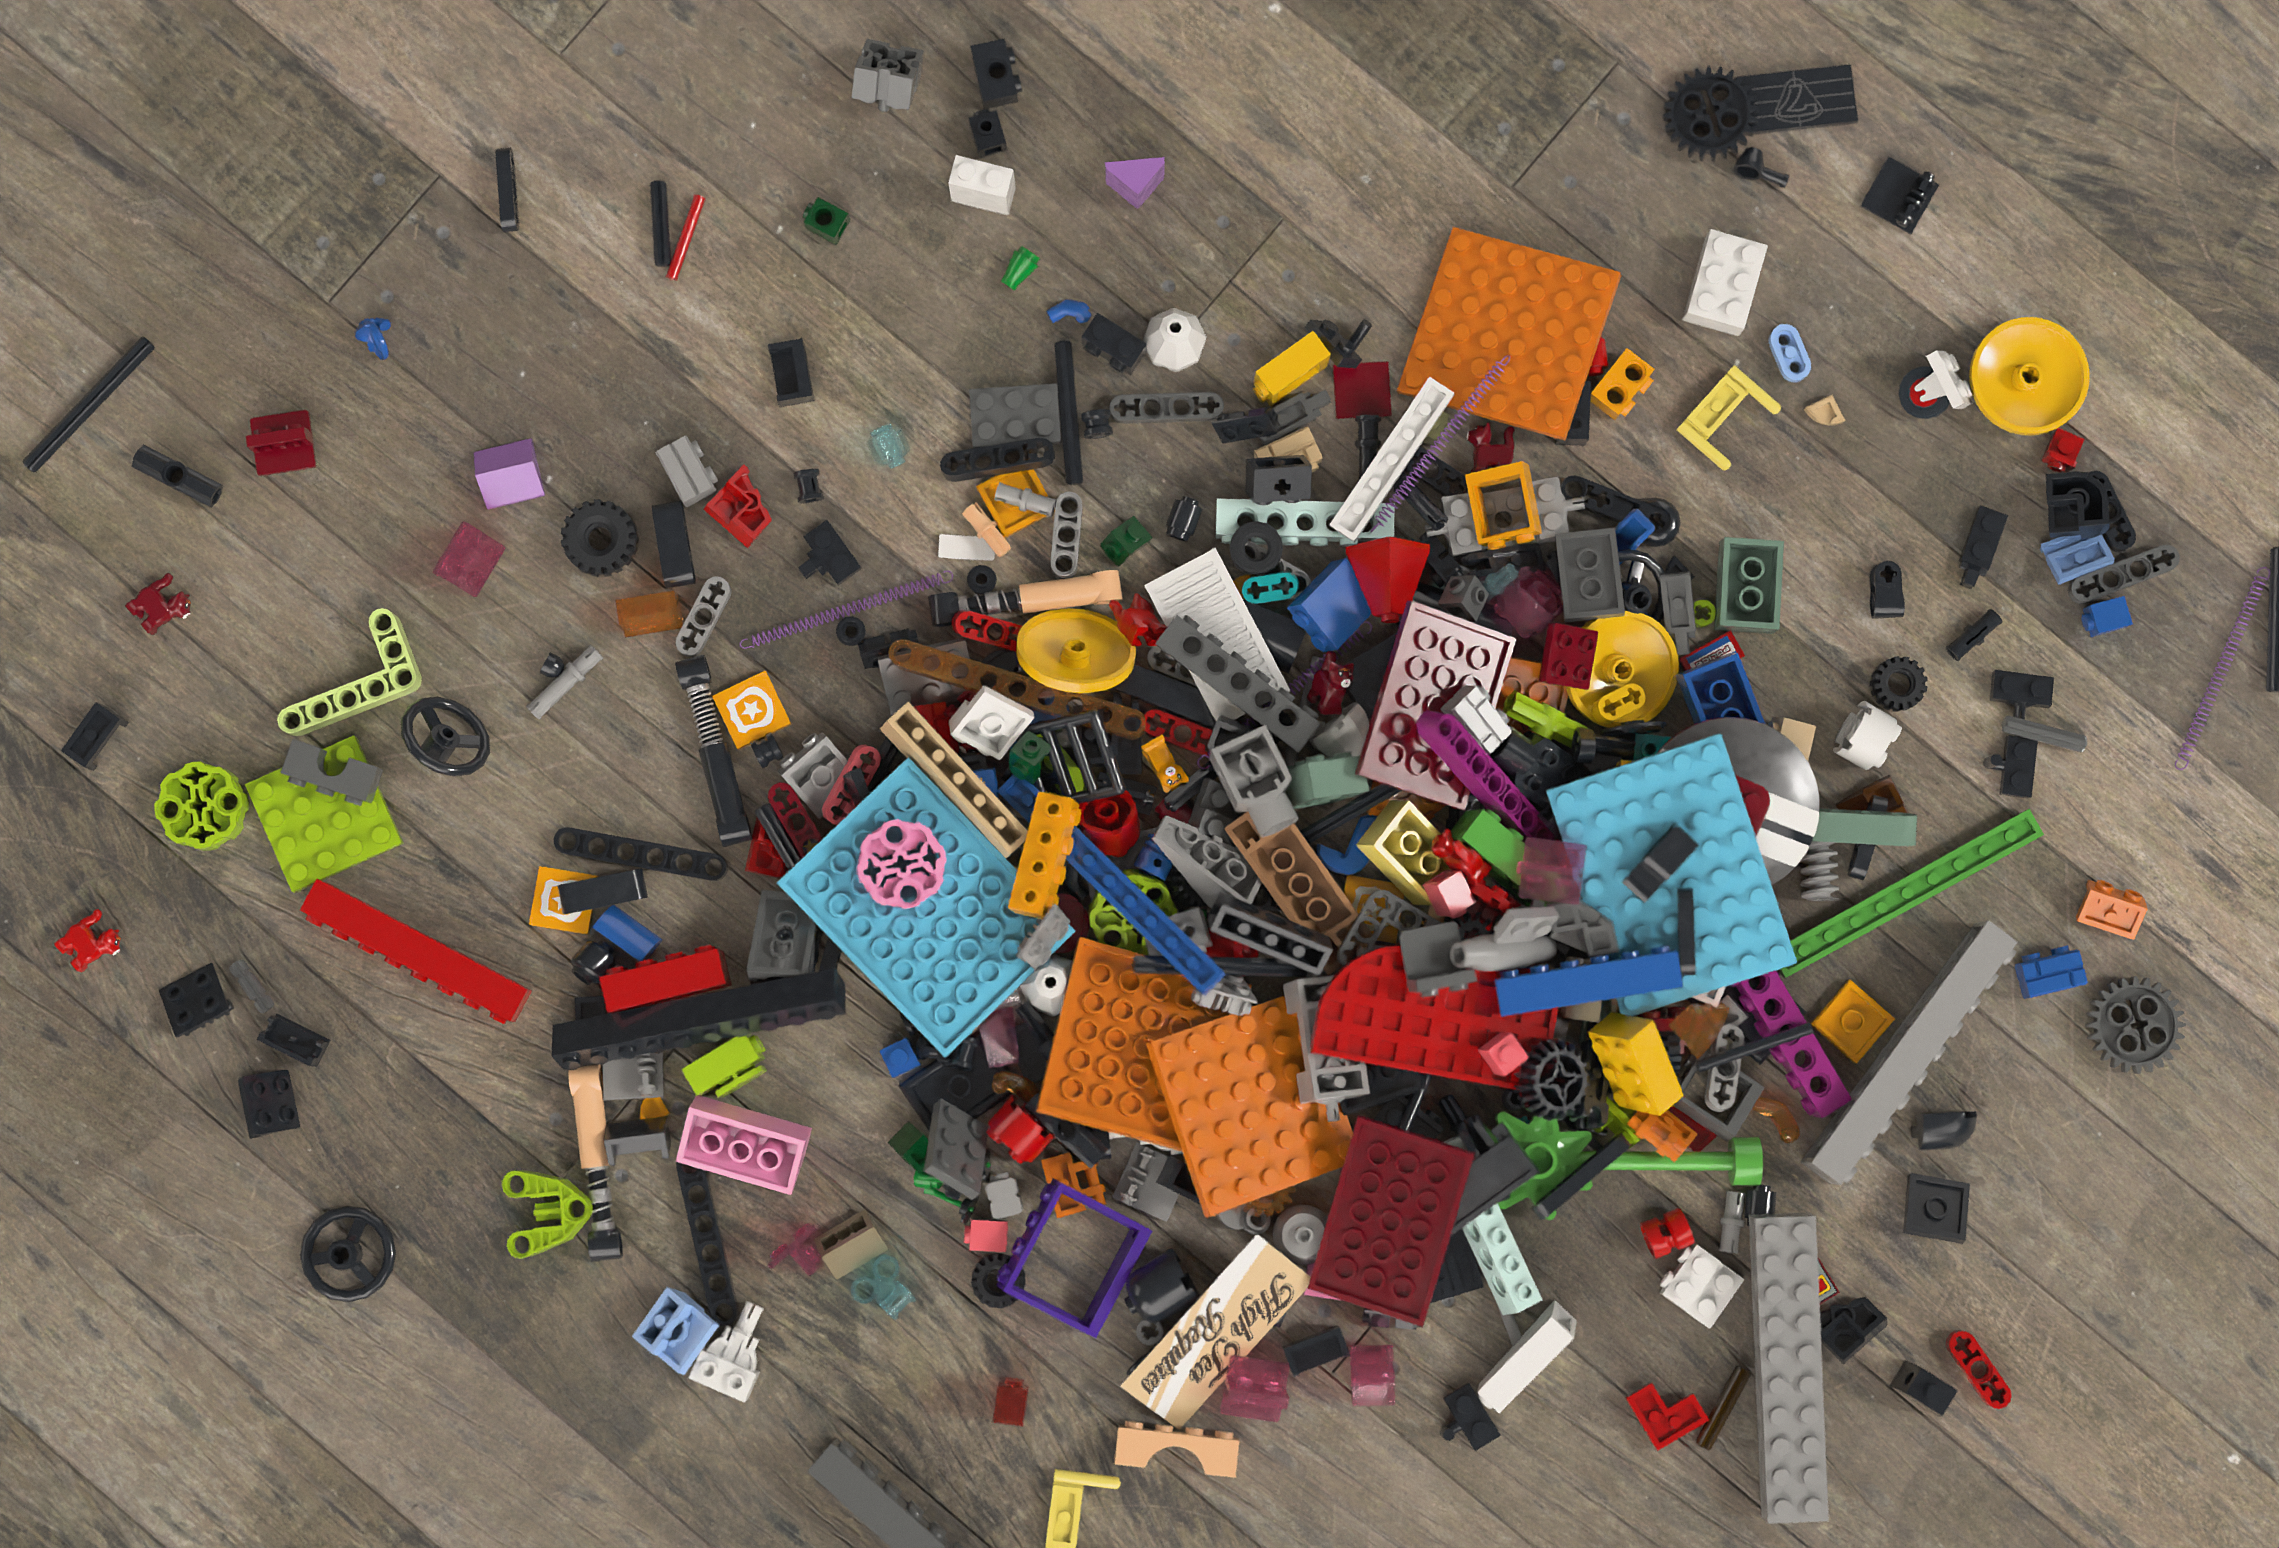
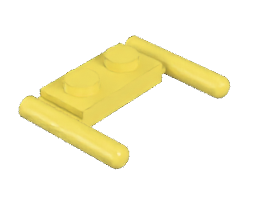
M1735 365L1677 429L1680 434L1724 471L1730 468V460L1713 447L1707 439L1749 393L1772 414H1777L1781 410V405Z
M1055 1469L1045 1548H1076L1083 1486L1117 1489L1120 1486V1479L1114 1476Z

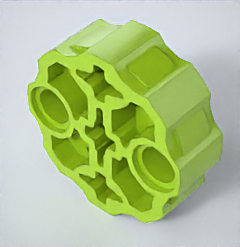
M203 762L186 763L183 768L175 773H169L160 784L161 792L154 806L155 815L161 821L165 829V835L175 843L194 847L202 851L215 850L228 840L235 839L243 830L245 813L249 810L248 795L243 792L238 778L229 770ZM199 772L207 774V776L200 778L199 782L190 779L198 776ZM182 784H185V785L189 786V788H190V795H189V790L185 789V788L182 786ZM235 795L238 800L237 805L234 809L228 810L226 800L229 796ZM202 801L206 802L207 807L202 808V811L197 810V806L202 805ZM176 803L178 812L174 817L169 818L167 808L170 804ZM214 822L218 823L221 828L215 827ZM205 831L214 833V835L206 837L205 841L196 838L205 834Z
M1125 869L1122 871L1145 895L1150 888H1159L1161 895L1157 899L1150 900L1166 916L1169 917L1177 914L1175 903L1171 899L1167 885L1162 880L1142 873L1139 869ZM1096 890L1092 903L1088 907L1090 927L1093 928L1097 941L1139 954L1149 955L1144 936L1140 933L1141 943H1137L1138 935L1132 930L1135 927ZM1112 910H1116L1120 918ZM1116 930L1120 933V936L1116 941L1109 942L1104 939L1106 932Z

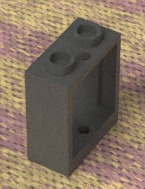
M1704 1047L1697 1053L1692 1051L1683 1064V1067L1686 1068L1685 1072L1681 1077L1676 1076L1683 1093L1698 1070L1695 1061L1711 1056V1051ZM1729 1063L1717 1066V1070L1721 1075L1729 1076L1732 1067ZM1739 1070L1737 1089L1742 1093L1724 1123L1684 1096L1672 1106L1727 1142L1736 1136L1765 1087Z

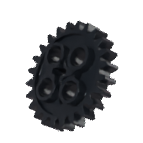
M1707 66L1706 74H1701L1699 69L1696 68L1694 78L1685 73V84L1678 81L1675 82V88L1678 92H1668V98L1673 102H1664V109L1670 111L1663 114V121L1670 122L1665 126V131L1674 132L1670 136L1671 143L1680 140L1678 145L1679 151L1684 150L1686 147L1689 148V158L1695 152H1698L1700 161H1703L1706 154H1710L1712 162H1715L1716 154L1720 153L1725 160L1727 159V150L1730 149L1733 153L1737 154L1738 143L1745 147L1747 146L1745 135L1754 136V130L1750 126L1758 125V119L1753 117V115L1759 113V107L1751 105L1757 102V96H1748L1752 91V86L1742 87L1744 82L1743 76L1734 80V70H1731L1725 76L1721 66L1716 73H1712L1710 66ZM1703 90L1707 92L1711 111L1716 113V125L1721 133L1720 137L1715 136L1711 117L1709 114H1706V103L1701 94ZM1717 91H1725L1728 97L1725 100L1719 101L1714 99L1712 95ZM1690 100H1695L1700 104L1696 110H1688L1684 105ZM1731 117L1738 123L1734 127L1728 128L1722 124V121L1725 118ZM1698 127H1705L1709 130V133L1705 137H1698L1694 134V130Z

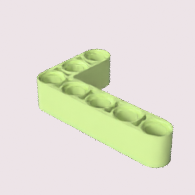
M382 608L372 612L369 617V627L384 664V670L284 708L277 718L280 729L293 736H302L418 690L422 682L421 674L398 616L388 609ZM384 617H390L391 626L387 630L380 631L379 621ZM400 644L402 648L401 654L396 658H390L389 649L391 646ZM410 671L412 674L411 682L401 686L399 683L400 675L403 672ZM377 682H382L384 684L383 693L374 697L371 692L372 686ZM349 693H355L356 702L354 705L345 707V696ZM326 703L328 713L323 718H318L316 716L317 707ZM294 714H298L300 724L296 728L290 729L288 726L289 718Z

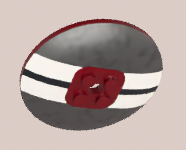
M1722 717L1705 720L1685 728L1667 741L1657 753L1721 733L1771 885L1775 884L1791 872L1801 861L1816 832L1820 808L1819 793L1814 773L1808 761L1797 746L1785 735L1766 724L1754 720Z

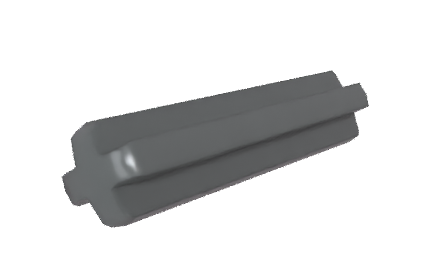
M2009 715L2005 716L2001 724L2004 733L2076 752H2083L2088 743L2085 735Z

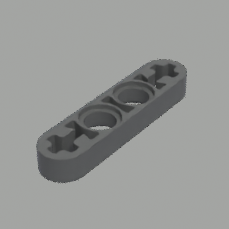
M1214 392L1118 395L1113 398L1109 410L1112 419L1123 424L1213 421L1222 415L1224 402L1221 396ZM1193 399H1199L1198 405H1206L1207 401L1212 399L1215 405H1219V408H1215L1212 414L1208 413L1206 408H1198L1199 415H1193L1195 407ZM1177 400H1185L1188 402L1190 410L1185 415H1178L1173 410V404ZM1134 401H1140V416L1135 417V410L1126 411V416H1120L1119 411H1114V408L1119 407L1120 402H1125L1126 407H1135ZM1156 401L1160 405V412L1155 416L1147 415L1143 409L1146 402Z
M2162 545L2085 574L2069 584L2068 595L2073 602L2085 604L2162 575L2177 567L2180 560L2179 552L2171 545ZM2161 551L2164 555H2170L2171 560L2167 562V565L2164 562L2152 567L2150 561L2161 557ZM2138 561L2143 564L2145 572L2142 577L2132 575L2130 572L2132 562ZM2105 572H2113L2117 576L2118 582L2115 587L2110 588L2103 583L2102 578ZM2095 582L2097 588L2086 592V598L2083 594H2077L2076 589L2080 587L2079 583L2082 586H2087Z

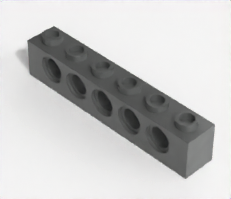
M1176 615L1155 644L1262 726L1266 725L1271 733L1299 753L1319 727L1320 723L1316 720L1319 715L1306 705L1302 709L1292 702L1295 697L1284 688L1280 687L1277 691L1268 683L1271 679L1259 669L1253 673L1245 667L1248 661L1238 653L1233 651L1229 655L1221 648L1224 643L1213 634L1209 633L1206 637L1197 630L1200 625L1189 616L1185 615L1182 619ZM1194 637L1200 641L1201 647L1197 653L1189 654L1184 650L1183 645L1188 638ZM1214 655L1222 657L1225 662L1224 668L1219 672H1213L1207 667L1208 659ZM1241 673L1247 676L1249 683L1245 689L1236 690L1232 687L1231 679L1235 674ZM1265 691L1272 696V704L1269 707L1260 708L1256 705L1255 696L1259 692ZM1289 709L1295 713L1296 722L1292 726H1283L1279 722L1278 717L1283 710Z

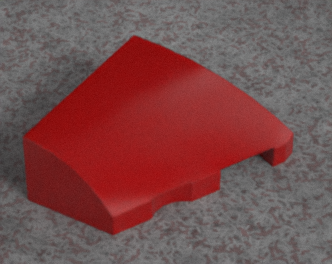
M756 817L752 835L753 840H751L745 871L781 879L789 870L758 817ZM788 818V826L795 830L792 818Z

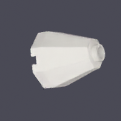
M1171 308L1151 318L1143 341L1147 343V352L1154 365L1168 368V370L1178 372L1199 361L1206 342V335L1196 315Z
M1353 702L1342 708V715L1330 716L1332 719L1327 724L1325 722L1321 723L1309 738L1312 746L1328 758L1343 752H1351L1352 757L1360 756L1370 724L1365 711L1359 703Z
M1053 953L1044 965H1040L1020 985L1026 1001L1038 1012L1051 1017L1060 1014L1073 960ZM1051 977L1055 978L1056 986L1047 988L1045 981Z

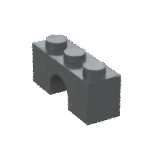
M292 739L281 770L282 774L289 776L287 782L304 788L308 782L317 785L316 791L333 797L334 793L338 792L346 795L344 801L359 806L362 805L363 801L372 804L383 769L349 758L346 768L342 773L337 776H328L324 770V760L327 751Z

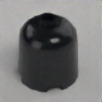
M1173 1248L1168 1249L1134 1270L1126 1281L1128 1297L1124 1298L1127 1307L1132 1314L1138 1312L1144 1320L1151 1323L1163 1321L1194 1305L1200 1296L1189 1273H1183L1179 1265L1181 1260Z

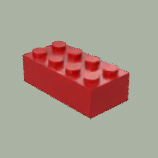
M706 945L695 948V954L687 956L686 953L677 952L666 955V961L657 963V960L649 959L635 963V969L628 970V967L620 966L606 970L607 975L599 977L607 1013L664 1003L732 986L724 951L716 949L715 946Z

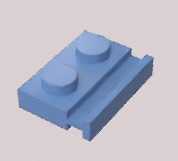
M2081 535L2058 537L2042 543L2040 546V550L2044 553L2046 562L2058 585L2112 565L2115 560L2102 535L2082 539Z

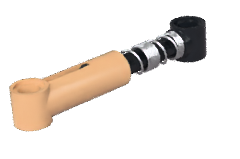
M1118 570L1100 571L1087 576L1021 584L1018 591L1013 589L1012 592L1005 593L1002 590L1000 593H997V591L984 593V596L974 594V597L966 598V596H958L956 592H947L928 597L933 627L952 626L954 615L961 610L994 615L1001 614V611L1008 610L1011 613L1013 609L1019 608L1025 614L1089 604L1105 605L1109 604L1111 600L1118 602L1123 600Z
M601 1065L581 1066L579 1069L569 1070L568 1074L570 1091L574 1100L581 1169L588 1170L585 1175L589 1177L587 1188L590 1191L587 1193L593 1206L592 1215L594 1223L591 1224L592 1232H588L589 1255L592 1262L623 1258V1242L620 1229L615 1228V1222L612 1221L614 1216L611 1215L610 1207L613 1205L610 1202L612 1200L611 1188L607 1184V1180L610 1177L606 1176V1169H608L607 1166L609 1164L604 1143L606 1117L603 1100V1073Z

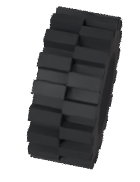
M594 499L593 503L583 502V506L579 509L577 507L571 510L573 514L570 517L566 516L564 520L566 523L565 528H561V534L563 535L561 545L565 550L564 553L567 558L580 571L586 574L589 573L592 576L599 577V575H604L607 577L612 576L611 573L614 571L617 573L623 570L621 567L632 562L630 558L632 554L636 555V543H639L636 534L637 528L630 516L620 506H616L610 501L602 502L601 499ZM596 528H605L611 533V543L603 550H596L589 544V535Z

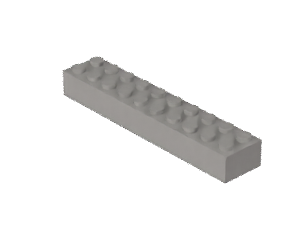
M1989 920L1975 923L1850 1093L1852 1100L1839 1108L1801 1160L1803 1165L1829 1184L1841 1185L1843 1182L1848 1183L1857 1172V1168L1854 1166L1861 1157L1865 1159L1875 1147V1144L1872 1142L1878 1133L1883 1135L1891 1126L1893 1120L1890 1117L1896 1109L1900 1111L1907 1104L1911 1097L1908 1095V1092L1913 1085L1919 1086L1926 1078L1928 1071L1925 1069L1932 1060L1936 1062L1942 1056L1946 1049L1943 1044L1948 1037H1955L1963 1026L1961 1020L1967 1012L1971 1014L1977 1008L1981 1001L1978 996L1983 989H1990L1999 976L1996 972L2002 964L2007 965L2016 954L2013 948L2018 943L2015 939Z
M1809 1212L1749 1215L1761 1517L1768 1524L1829 1521L1816 1216Z

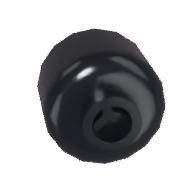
M602 940L598 943L594 941L585 942L571 959L572 973L586 985L591 983L600 984L599 977L606 976V970L616 966V961L612 956L614 953L613 948Z

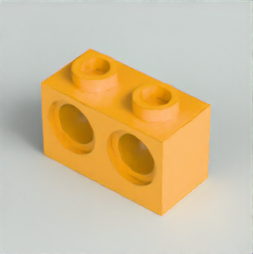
M1626 348L1591 392L1590 402L1613 420H1616L1620 414L1626 417L1636 404L1632 398L1638 391L1644 394L1654 381L1650 376L1655 369ZM1625 370H1636L1639 374V380H1629L1625 375ZM1610 391L1619 393L1621 403H1611L1607 398V393Z

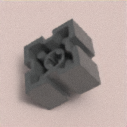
M866 39L862 55L859 56L855 66L851 98L859 99L865 103H875L878 99V109L882 112L889 111L890 107L893 109L909 110L914 98V92H916L920 83L924 50L905 46L896 49L889 47L890 43Z

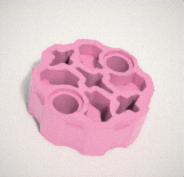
M899 819L888 821L872 834H868L859 847L860 853L856 867L859 883L863 884L871 899L883 906L901 907L902 909L918 906L929 896L935 894L943 882L944 864L946 863L944 848L932 835V831L920 823L904 822ZM895 826L901 830L902 839L899 843H891L887 840L886 831L889 827ZM920 841L923 842L918 853L907 856L906 851L915 850ZM927 845L932 853L938 854V859L934 860V870L929 861H923V856L927 854ZM874 852L880 857L891 855L892 859L880 862L872 854ZM897 856H901L904 861H917L905 867V873H901L899 868H885L897 862ZM868 859L873 867H878L880 870L875 875V884L870 876H864L863 873L868 868ZM922 867L930 876L925 875L922 871L911 874L910 869ZM895 873V878L887 879L883 887L879 886L885 875ZM905 885L912 886L916 891V898L911 903L904 902L900 897L901 888Z

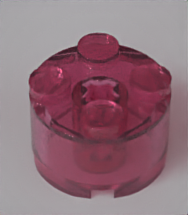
M1523 567L1498 592L1497 603L1494 605L1496 613L1506 618L1523 638L1539 635L1548 627L1549 623H1552L1563 612V602L1561 603L1559 597L1561 594L1560 587L1545 572L1539 569L1535 573L1528 571L1530 567Z
M1393 1345L1350 1346L1352 1406L1395 1405Z

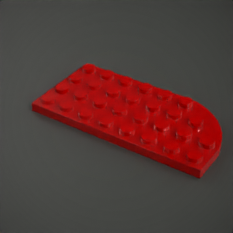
M1381 947L1364 953L1350 961L1340 969L1326 986L1317 1006L1309 1053L1517 1090L1514 1085L1519 1082V1078L1514 1073L1520 1072L1521 1067L1518 1065L1505 1076L1494 1074L1478 1049L1500 1032H1508L1513 1034L1524 1051H1531V1044L1540 1043L1543 1039H1553L1559 1007L1501 1016L1494 979L1501 978L1500 972L1509 970H1475L1476 981L1467 983L1468 989L1450 992L1449 987L1439 988L1438 995L1421 997L1420 992L1408 991L1401 947ZM1527 968L1518 969L1519 975L1531 973L1530 969Z

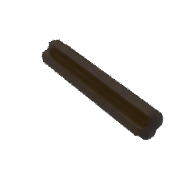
M1740 1366L1734 1368L1708 1417L1709 1421L1704 1424L1696 1439L1697 1445L1706 1450L1712 1449L1751 1376L1749 1371Z

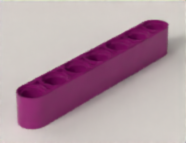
M1432 711L1423 712L1417 722V730L1420 736L1485 809L1496 813L1501 818L1499 823L1506 829L1512 828L1520 833L1524 838L1522 842L1530 849L1533 846L1540 851L1548 850L1552 846L1555 836L1537 816L1539 812L1460 722L1450 714Z

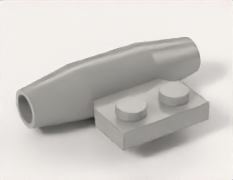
M1554 907L1509 909L1494 928L1495 934L1482 935L1455 943L1450 952L1451 961L1456 967L1480 971L1523 969L1550 961L1556 956L1557 946L1553 938L1544 935L1550 932L1551 926L1557 920L1559 914Z

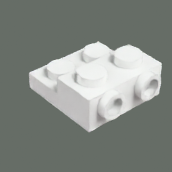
M983 685L972 701L968 702L965 700L949 720L950 734L958 742L967 743L977 748L983 755H991L1001 760L1034 719V714L1032 710Z
M1693 1244L1691 1248L1687 1246L1682 1250L1677 1258L1680 1264L1675 1271L1669 1270L1660 1282V1286L1663 1288L1659 1293L1710 1329L1745 1279L1726 1267L1703 1248Z

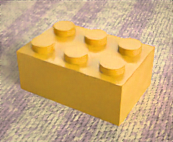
M1612 1012L1588 1031L1593 1043V1050L1598 1055L1603 1067V1074L1610 1084L1613 1098L1619 1107L1660 1116L1684 1096L1653 1020Z

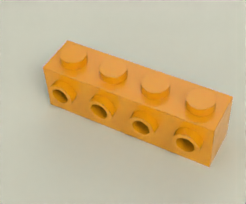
M1038 791L1008 908L1014 913L1044 919L1054 904L1058 906V896L1056 894L1059 884H1062L1065 879L1066 867L1064 863L1066 855L1071 854L1073 848V838L1071 837L1073 828L1079 824L1081 809L1074 799Z

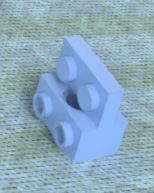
M666 1287L632 1337L651 1354L659 1356L677 1373L684 1375L719 1324L704 1313L705 1309L685 1292Z

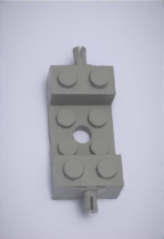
M1558 476L1532 481L1542 534L1535 535V540L1527 543L1518 544L1516 540L1505 542L1506 547L1555 542V534L1569 533L1567 524L1568 511L1585 509L1583 497L1565 500L1561 492ZM1522 487L1483 493L1491 535L1529 527ZM1463 493L1442 497L1439 502V508L1448 517V522L1444 523L1445 526L1438 531H1434L1430 525H1425L1426 536L1444 534L1448 554L1455 560L1461 559L1467 554L1484 552L1488 549V546L1485 547L1478 544L1469 494ZM1498 513L1507 514L1511 520L1510 526L1499 528L1494 521L1495 515Z
M1308 971L1306 979H1297L1283 985L1287 1014H1297L1304 1057L1305 1072L1296 1074L1300 1104L1314 1102L1325 1104L1327 1122H1334L1340 1120L1337 1102L1370 1094L1365 1062L1309 1053L1317 1006L1326 986L1334 976L1319 977V975Z

